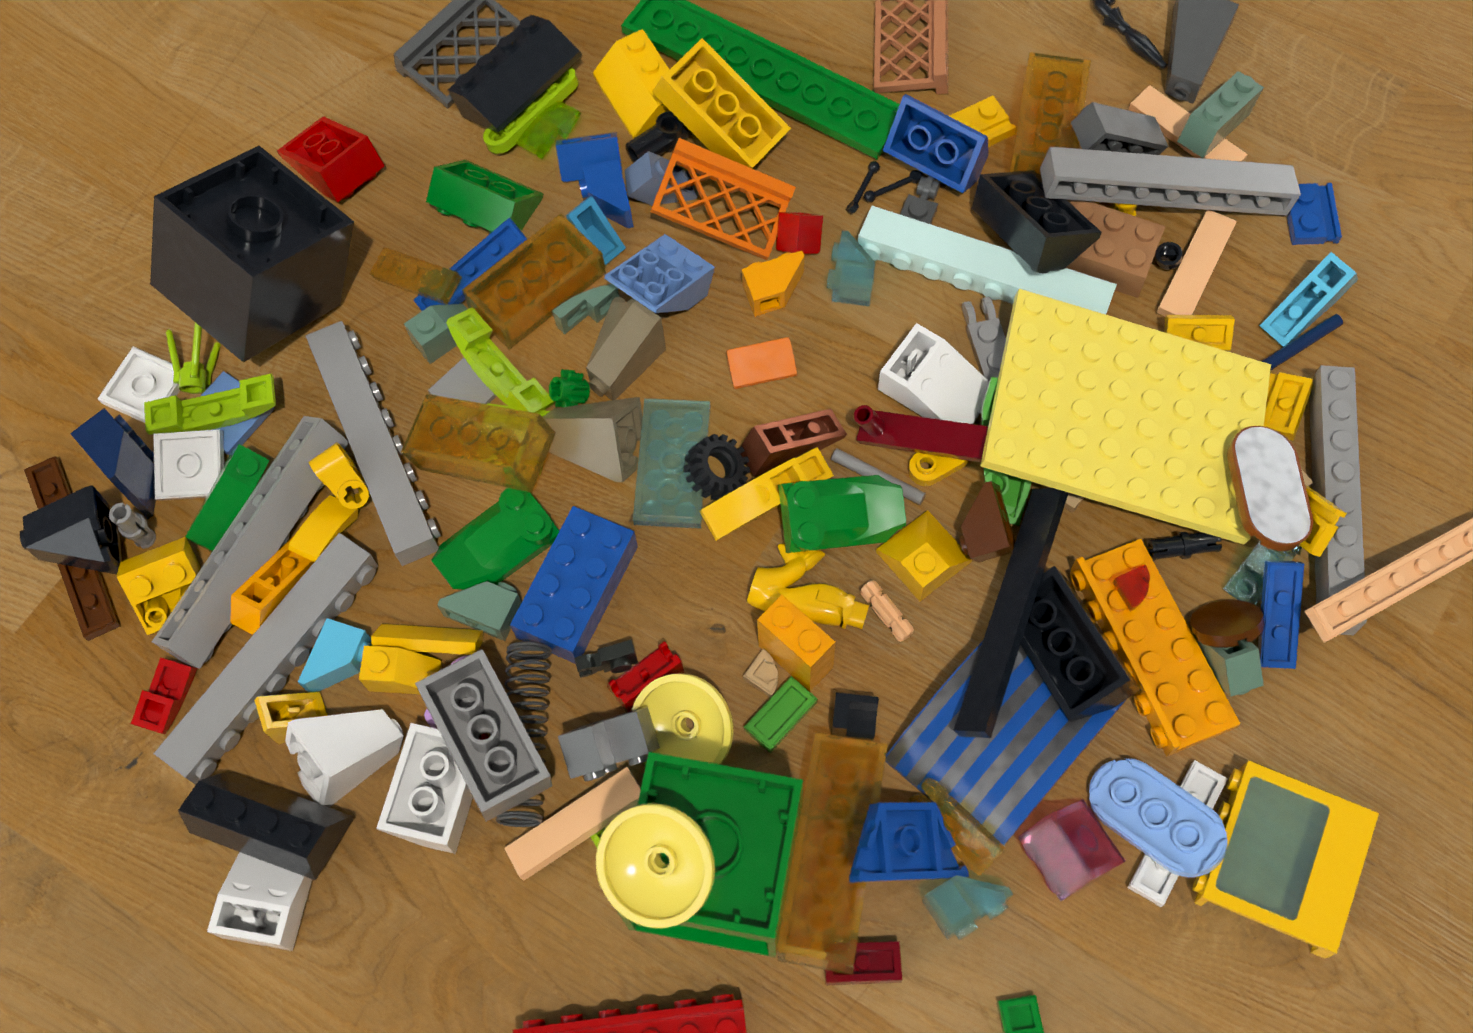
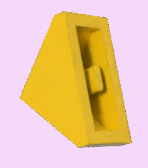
M320 692L257 696L254 699L264 732L278 745L285 743L287 727L290 721L327 716Z

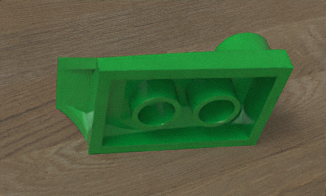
M879 475L800 481L778 485L786 553L885 543L894 533L906 526L907 523L901 485L889 482Z
M511 486L501 493L498 502L444 541L431 561L452 589L465 590L486 581L498 585L499 582L505 580L552 546L559 530L546 511L524 486Z

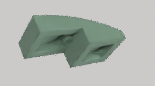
M613 284L599 286L582 292L552 310L556 327L565 335L588 315L598 323L607 315L611 302L616 297H619L618 288Z

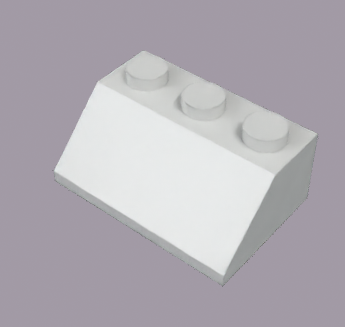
M414 723L410 724L376 829L424 847L456 854L473 796L438 729Z

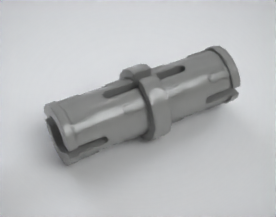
M117 503L112 506L109 511V518L118 526V530L123 537L133 540L136 546H141L144 549L154 544L156 534L148 527L146 519L141 514L133 512L131 507L127 504L125 506L124 503Z

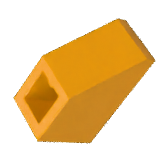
M803 251L784 253L776 259L766 262H755L742 269V286L755 317L785 308L804 273Z

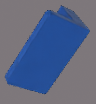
M617 132L556 140V150L561 180L563 182L584 179L582 166L619 159L622 171Z

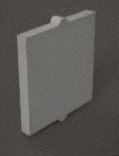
M464 357L428 390L429 394L443 405L445 412L450 411L465 425L497 397L481 381Z

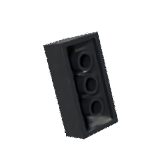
M531 14L522 19L519 26L509 35L501 38L498 45L488 54L481 56L477 64L467 73L460 75L447 91L463 118L500 133L582 57V54L550 20Z
M1034 170L980 174L972 209L1035 272L1048 273L1049 271L1065 269L1100 238L1102 232L1066 199L1045 198L1042 177Z
M1055 566L1044 572L1021 642L1023 649L1070 722L1113 709L1139 692L1141 688L1068 579Z
M230 771L199 780L178 809L190 834L315 881L353 821L351 815Z

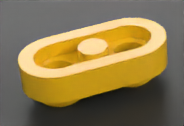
M916 453L910 460L908 472L911 480L917 485L931 486L965 467L969 460ZM927 462L931 464L932 467L930 469H924L921 467L920 464Z

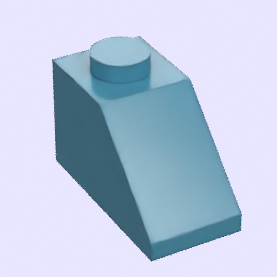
M326 618L298 683L309 693L319 692L358 674L361 668L364 646H371L370 636L365 630Z

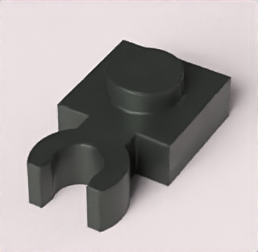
M632 640L597 649L598 653L585 654L574 658L580 678L593 675L601 670H604V672L621 673L629 670L633 664L638 663Z

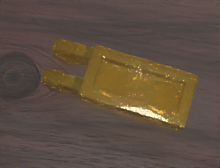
M932 778L926 779L921 785L923 792L933 802H936L943 816L944 826L950 831L956 844L951 850L977 875L981 876L1006 847L952 796L949 797L947 790L939 782ZM919 793L913 794L908 800L909 802H930Z

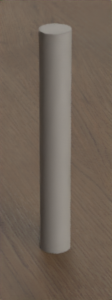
M838 448L832 455V461L861 476L879 475L889 482L901 485L903 497L918 505H921L926 496L925 492Z

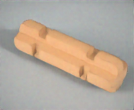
M876 581L868 582L861 588L860 593L867 603H872L871 608L887 628H892L891 633L898 641L902 642L913 634V626L907 619H902L903 614L887 594H882L881 591L883 589Z

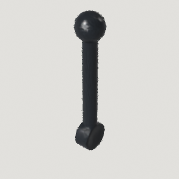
M872 161L869 163V171L853 201L846 207V211L850 214L857 211L858 203L874 173L880 170L878 162Z
M913 170L909 177L874 192L871 190L866 191L864 200L871 203L876 197L908 183L918 184L922 173L918 170Z

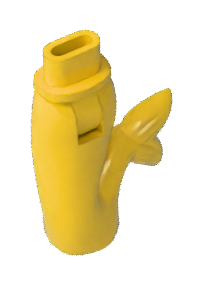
M778 544V550L786 565L774 568L757 567L747 599V603L753 607L766 611L783 595L813 622L829 626H839L841 621H843L841 627L843 629H846L847 625L860 629L863 628L869 605L854 601V595L847 594L840 588L828 584H810L796 588H786L798 581L806 571L811 570L825 556V552L814 550L786 553L785 544Z

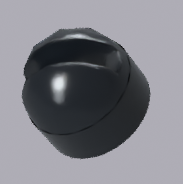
M1165 242L1157 248L1156 262L1162 269L1167 271L1174 270L1180 265L1182 249L1178 244Z

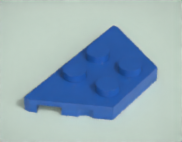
M936 802L875 803L869 805L849 875L850 883L969 877L966 865L959 866L951 850L956 844L950 831L944 826L943 816Z

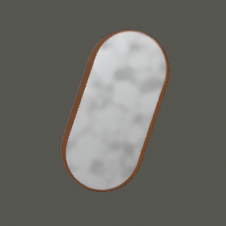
M1264 426L1244 428L1237 433L1227 451L1242 525L1251 537L1255 535L1257 539L1261 540L1259 544L1268 549L1276 551L1293 550L1308 538L1313 529V515L1297 451L1288 438L1274 429Z

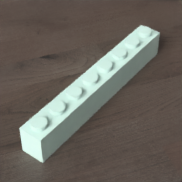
M871 206L858 236L857 253L862 254L867 259L880 260L892 264L900 270H911L923 274L928 279L941 280L953 284L959 289H969L984 294V296L990 297L992 300L999 299L1012 304L1014 303L1017 291L1023 289L1106 315L1117 285L1068 268L1049 271L1048 273H1038L1032 270L1012 250L875 206Z

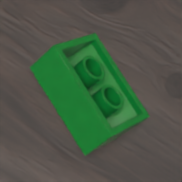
M464 159L434 167L426 203L435 206L436 210L442 214L456 215L462 218L463 223L469 226L485 228L489 230L490 234L509 217L522 231L542 201L544 194Z

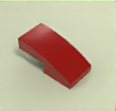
M160 657L149 691L142 690L131 724L157 733L166 734L183 705L197 668Z

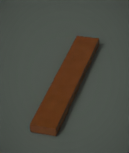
M56 456L24 469L38 509L72 493L62 464ZM57 564L83 638L90 641L121 627L100 571Z

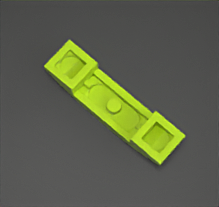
M473 307L448 318L447 326L462 355L481 381L506 405L530 418L554 404L555 401L551 400L549 394L535 378L527 381L490 339L493 330Z
M270 373L240 380L239 388L182 401L174 395L144 402L145 430L148 434L212 430L254 418L276 406L274 377Z

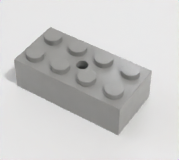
M483 649L415 683L486 822L552 787L550 774ZM488 733L491 735L488 739L479 740L482 734Z

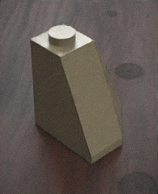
M616 297L611 302L586 367L589 386L597 395L601 397L605 395L610 400H616L666 350L662 318L633 298L625 303L622 297Z
M640 397L554 408L540 418L539 432L544 441L545 451L612 481L624 482L636 471L638 458L633 456L637 441H642L644 433Z

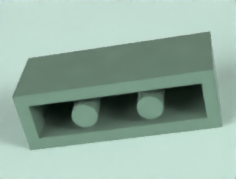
M1238 71L1191 113L1177 142L1201 158H1204L1250 115L1264 87L1256 83L1250 76Z

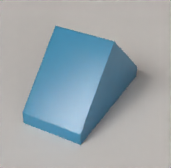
M589 196L566 214L571 239L600 267H604L626 249L592 196Z

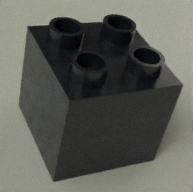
M258 145L154 196L150 285L244 363L340 306L354 221Z

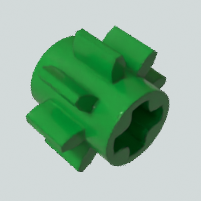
M562 369L561 377H554L550 381L549 396L552 401H555V407L575 406L588 400L590 387L587 380L583 379V373Z

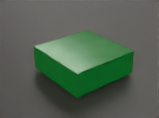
M1036 995L997 1002L1003 1033H1044Z

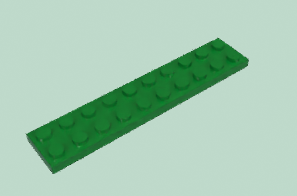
M640 0L621 24L622 33L626 35L643 29L656 50L678 61L703 38L770 107L877 160L883 153L900 105L895 101L687 0Z

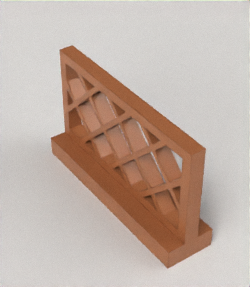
M875 0L874 91L876 93L935 88L936 94H948V0H928L921 8L911 3L914 0H896L899 4L891 11L882 6V1L888 0ZM907 8L914 14L904 22L897 15ZM921 18L928 25L919 33L911 26ZM892 21L899 27L891 35H888L882 28ZM906 31L914 38L904 46L897 39ZM921 42L928 47V50L919 57L911 50ZM892 45L898 52L889 60L882 55V52ZM904 56H907L913 63L903 70L896 64ZM919 67H922L928 72V78L915 79L911 74ZM890 69L899 75L893 81L881 82V77Z

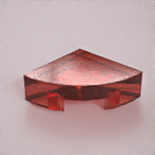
M1144 564L1116 577L1112 582L1130 612L1135 610L1147 595L1150 581L1148 568Z

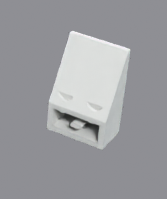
M916 323L881 369L878 390L922 417L973 424L981 414L989 381L945 339Z
M239 852L218 893L207 932L223 939L293 951L312 879Z

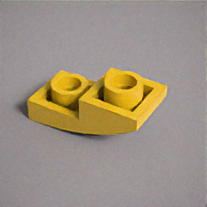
M329 495L310 514L289 543L288 550L315 562L338 533L343 532L358 518V509L346 508L337 498Z

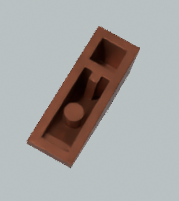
M826 409L754 426L741 445L745 450L741 453V456H748L749 462L747 466L750 467V471L755 477L816 447L822 450L844 439L847 433L832 409Z

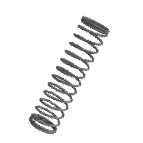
M516 642L510 644L506 648V653L508 654L506 660L511 664L505 670L507 676L510 677L504 683L505 688L510 691L506 693L507 696L513 693L529 697H544L550 694L548 690L542 688H520L514 690L508 687V683L512 680L532 684L549 682L550 678L545 675L525 674L512 676L509 673V669L518 667L534 671L548 670L551 667L550 664L539 660L549 658L552 655L551 648L538 642ZM523 651H542V652H546V653H542V654H522V653H518V652H523ZM509 657L525 661L514 663ZM539 664L545 665L546 667H527L523 665ZM522 678H543L546 680H526ZM524 691H538V692H544V693H542V694H533V693H525ZM537 701L512 703L513 707L525 710H545L549 707L546 703ZM522 705H541L543 707H529ZM539 715L519 716L523 723L541 724L548 721L546 717ZM526 718H534V719H542V720H525V719H526ZM526 729L527 732L541 733H528L529 737H544L548 734L541 729ZM533 743L534 746H537L535 747L537 751L547 748L544 744ZM528 799L518 805L540 806L544 802L537 799ZM505 811L496 816V821L499 824L512 827H532L543 822L542 815L529 811ZM507 818H516V819H523V820H515V819H507Z

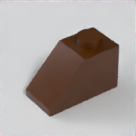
M993 481L984 483L961 525L964 535L960 537L962 550L965 556H969L970 559L979 563L1012 553L1015 545V538L1000 486Z

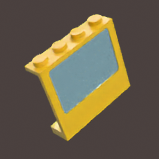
M1248 760L1239 770L1234 768L1227 783V789L1232 790L1228 803L1223 801L1217 813L1227 833L1226 854L1214 870L1195 878L1193 891L1198 893L1194 903L1202 906L1207 902H1211L1312 945L1310 953L1326 959L1337 954L1379 813Z

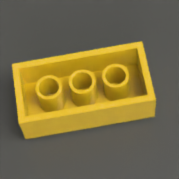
M703 38L662 76L652 91L710 151L752 169L791 129Z

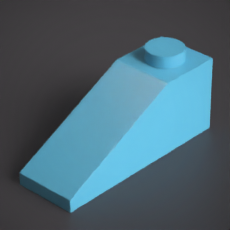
M1330 252L1265 319L1260 327L1283 347L1286 346L1346 293L1358 280L1357 273Z

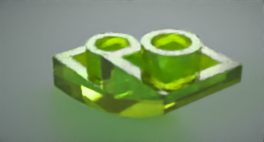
M557 101L544 110L528 126L516 144L525 151L543 159L557 135L566 139L582 113L561 101Z

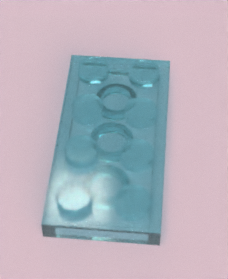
M644 398L633 512L634 525L701 529L702 515L699 511L703 509L704 497L701 496L703 490L700 489L695 492L692 489L696 485L695 482H687L686 477L690 475V472H684V466L688 464L684 460L685 456L689 454L688 451L709 435L710 401Z

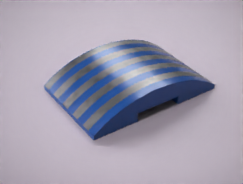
M981 642L920 711L883 760L928 799L936 802L942 811L996 856L1125 701L1113 709L1070 722L1022 645H1020L991 738L960 737L954 731V727L982 645Z

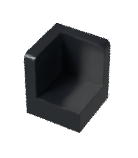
M836 692L832 737L874 740L879 697Z

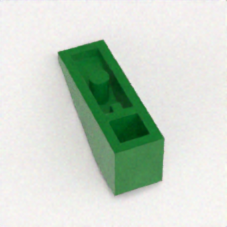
M240 444L231 451L185 535L187 540L212 552L254 491L270 460Z

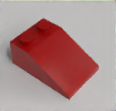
M324 116L277 150L279 156L319 192L336 202L350 197L353 194V190L362 183L372 180L377 175V172L385 166L367 135Z

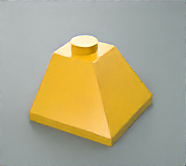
M928 510L876 549V553L919 602L972 562L969 556H965L958 542Z

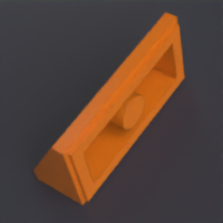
M789 337L726 351L727 364L734 389L797 376Z

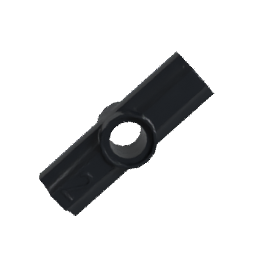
M666 111L657 117L656 125L626 143V151L633 162L637 161L648 151L660 156L665 152H673L678 138L684 140L693 133L671 111Z

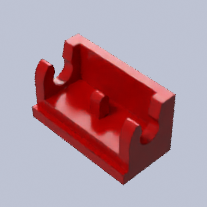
M665 641L658 645V649L616 680L612 679L607 683V688L626 712L632 711L636 698L652 681L665 675L684 673L681 659L677 654L673 655Z

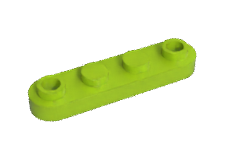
M570 67L500 133L487 128L484 131L483 140L488 150L495 154L508 152L577 88L578 78L575 70Z

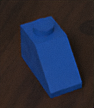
M619 159L582 166L584 179L579 180L582 198L592 196L607 218L626 228H633L631 208Z

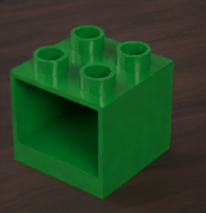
M649 752L637 806L642 804H662L673 807L690 817L703 831L710 844L715 867L714 881L704 905L686 921L671 927L652 928L632 922L618 912L628 930L776 958L802 815L803 779ZM660 853L661 861L669 865L670 860L667 854Z

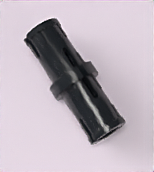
M1178 532L1177 536L1147 540V546L1152 547V549L1147 550L1153 561L1178 556L1182 559H1189L1193 554L1220 552L1222 545L1216 544V542L1221 541L1220 537L1206 533L1188 534L1187 532Z

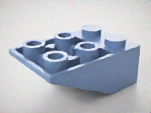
M664 234L605 275L604 279L654 313L689 310L708 295L715 267Z

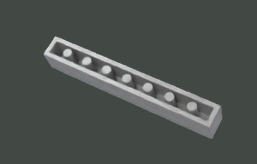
M1050 147L1040 168L1045 198L1287 216L1301 195L1293 165Z
M340 321L305 335L395 556L400 564L404 566L437 552L439 546L436 538L441 537V534L434 519L427 520L424 510L428 509L429 506L422 490L415 492L412 485L413 482L417 481L416 475L410 462L404 464L400 455L406 453L399 436L392 437L389 428L394 427V423L387 408L380 409L378 402L383 400V397L376 382L370 384L367 378L368 375L372 374V371L365 356L359 357L356 350L360 349L361 345L354 330L348 332L343 322Z
M1320 365L1312 378L1313 388L1309 396L1312 489L1347 513L1344 518L1340 516L1336 526H1338V529L1320 557L1315 556L1316 604L1365 578L1355 368ZM1367 619L1340 635L1353 636L1367 622Z
M303 416L152 643L181 662L198 669L211 658L214 646L222 634L227 632L232 626L230 623L231 595L288 541L293 526L297 520L305 515L308 504L315 493L324 486L308 462L336 442L345 449L349 443L346 438L322 418Z
M338 533L153 754L195 785L199 780L210 777L216 769V763L223 754L236 746L240 739V734L246 726L259 718L254 699L257 696L275 695L283 689L287 677L293 669L302 665L308 658L309 650L316 643L326 618L335 620L340 612H345L353 603L354 596L359 589L369 584L374 578L378 565L371 554Z

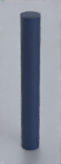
M1338 314L1331 316L1261 362L1271 364L1270 371L1342 326V318Z

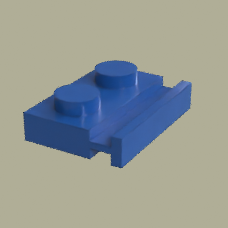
M1318 183L1298 184L1301 195L1287 215L1292 245L1324 244L1325 241H1333V244H1338L1342 234L1332 183H1327L1326 186H1318Z

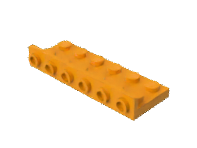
M1142 539L1088 560H1084L1083 557L1075 559L1070 572L1071 582L1077 591L1082 592L1087 601L1085 603L1086 608L1094 620L1097 621L1100 629L1141 688L1139 692L1134 694V704L1139 714L1146 716L1152 727L1150 734L1157 748H1162L1166 757L1237 728L1241 724Z

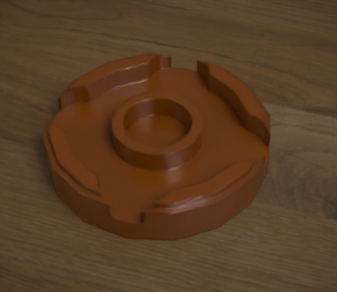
M1222 600L1209 603L1197 609L1190 619L1192 635H1196L1197 641L1212 647H1234L1238 645V640L1247 638V642H1251L1263 632L1265 626L1261 609L1250 602L1241 600Z

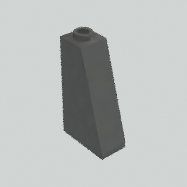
M1176 0L1173 8L1165 94L1194 104L1232 25L1239 4L1229 0Z

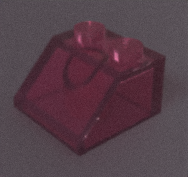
M1084 799L1048 814L1018 837L1024 846L1026 855L1036 864L1044 876L1048 888L1056 894L1060 902L1083 890L1126 862Z

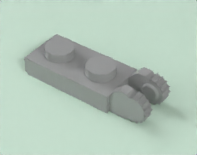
M985 297L981 299V308L986 321H976V314L971 301L963 302L962 310L967 325L966 332L979 372L990 381L991 377H999L1006 338L1000 320L996 318L991 298Z

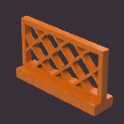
M678 138L650 212L767 260L778 234L779 212H786L796 187ZM675 164L688 169L692 179L677 185L672 174ZM707 179L717 181L721 192L707 197L700 182ZM670 181L672 187L666 189L667 184ZM695 185L701 200L687 205L680 190ZM736 191L746 194L750 204L736 209L729 194ZM675 192L681 208L671 211L659 205L663 196ZM724 196L730 212L716 217L710 202ZM765 203L779 207L776 217L768 221L764 220L758 207ZM704 204L711 220L700 223L693 219L690 210ZM753 209L759 224L745 229L739 214ZM733 217L740 232L733 235L723 232L719 222ZM773 224L770 232L768 226ZM762 229L767 239L765 248L762 249L753 245L748 234Z

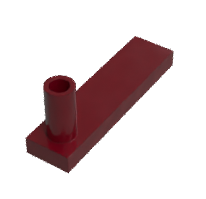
M861 405L854 412V420L860 425L856 439L860 444L981 462L988 426L876 411L868 405Z

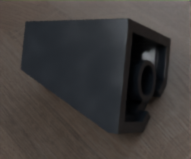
M93 485L84 487L23 516L24 530L20 531V542L25 550H28L40 561L116 575L120 562H122L118 526L109 518V511L112 506Z

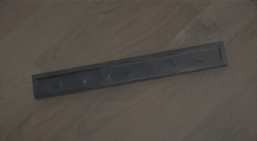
M1055 488L1032 490L954 727V731L960 737L991 738L1068 497V493Z

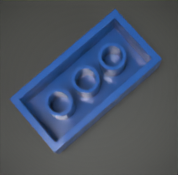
M572 506L510 623L515 637L524 642L545 644L551 648L552 654L575 664L574 658L584 654L638 548L635 532Z

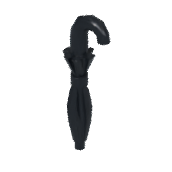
M1116 0L1092 1L1094 8L1104 17L1103 21L1105 22L1103 25L1117 29L1122 36H1125L1131 48L1148 62L1162 70L1167 67L1168 64L1163 60V57L1148 37L1131 28L1124 21L1119 7L1111 8Z

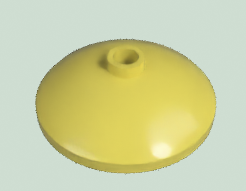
M676 673L665 675L652 681L640 692L634 702L632 711L648 707L660 746L653 753L722 764L731 748L733 721L725 699L713 685L691 674ZM687 718H690V719L693 720V722H694V728H693V729H690V728L687 727V725H686V719H687Z
M642 804L622 812L606 827L599 841L596 854L597 875L605 896L620 914L642 926L666 928L686 921L704 905L712 889L715 870L714 858L706 836L690 817L670 806ZM660 853L667 854L670 860L669 865L661 861Z

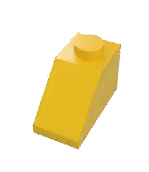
M364 646L359 681L369 692L420 694L415 683L440 671L442 661L399 647Z

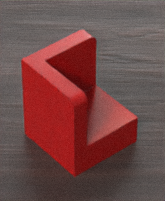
M779 212L776 249L791 253L803 251L804 254H819L823 215L805 212Z

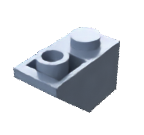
M648 151L625 169L628 196L652 206L670 160ZM675 164L672 174L677 185L692 179L688 169ZM670 181L668 182L666 189L672 187ZM695 185L680 190L685 201L695 200L699 197ZM674 192L663 196L660 204L679 201Z

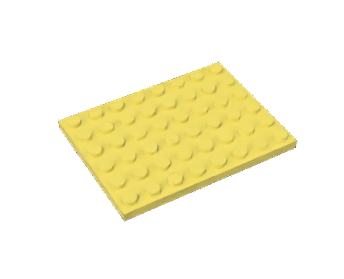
M1019 289L1014 298L980 466L1244 545L1250 540L1251 536L1245 531L1240 519L1227 451L1237 433L1242 429L1250 426H1264L1271 364Z

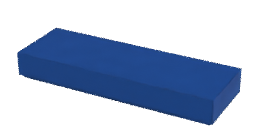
M1265 560L1261 611L1264 616L1265 626L1258 640L1261 667L1296 669L1304 563Z

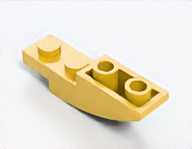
M816 447L760 475L701 509L699 512L717 541L779 507L778 485L800 481L831 479L834 475L820 450Z

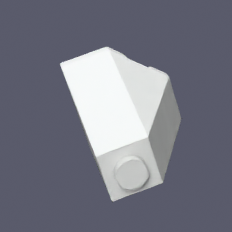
M381 709L294 719L288 723L285 742L290 754L298 753L297 761L301 770L297 773L303 787L315 803L331 807L399 753L403 732L399 723L395 719H390L384 710Z

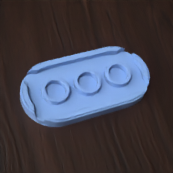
M1136 759L1107 762L1093 775L1089 787V800L1096 817L1105 826L1163 868L1179 876L1198 877L1211 872L1221 863L1227 851V833L1220 816L1213 809L1148 764Z

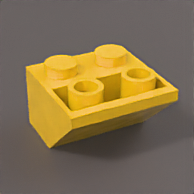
M186 537L120 562L117 579L147 635L161 629L201 569Z

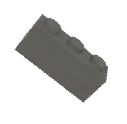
M1092 102L1084 107L1081 113L1071 122L1082 149L1160 155L1169 147L1154 116Z

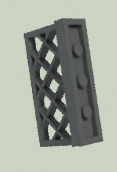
M452 0L393 54L396 71L403 77L408 75L446 108H450L455 102L450 94L446 96L438 90V82H456V79L462 75L459 74L458 63L477 64L478 59L483 56L479 55V44L498 45L499 40L504 37L499 36V26L517 28L520 21L495 0ZM487 5L495 12V18H478L477 12ZM462 26H475V37H457V31ZM478 26H496V36L478 37ZM441 45H454L455 56H437V49ZM458 45H475L476 55L458 56ZM455 63V74L438 75L437 64ZM421 64H434V75H420L415 69Z

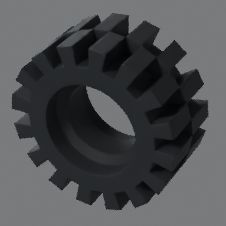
M712 434L709 437L707 436L688 451L689 454L685 456L684 461L688 464L684 466V472H690L686 480L688 483L694 481L696 485L692 489L695 492L702 489L701 496L704 498L710 495L711 500L722 498L741 487L748 479L746 475L750 473V467L744 466L749 462L748 456L742 457L741 453L745 451L741 446L737 449L735 447L737 443L735 439L727 442V435L722 434L718 437L717 434ZM709 456L717 458L723 464L725 469L724 478H720L712 472L708 464Z

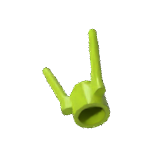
M196 322L194 326L192 362H185L183 368H180L173 332L170 329L166 331L174 372L173 383L179 384L180 391L193 394L203 393L206 387L211 385V375L220 349V343L215 342L204 370V365L199 363L202 327Z

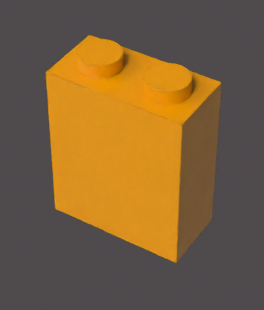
M783 595L757 619L759 647L762 650L765 649L775 662L809 692L833 669L835 641Z

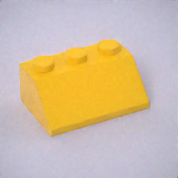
M643 29L617 40L593 71L594 79L632 139L656 125V119L661 113L670 111L652 93L662 76L670 69Z

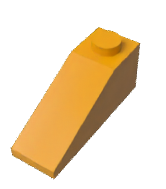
M292 538L231 595V624L253 635L314 563L288 550Z

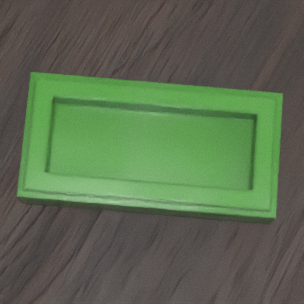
M791 676L744 726V731L771 753L816 705L818 699Z

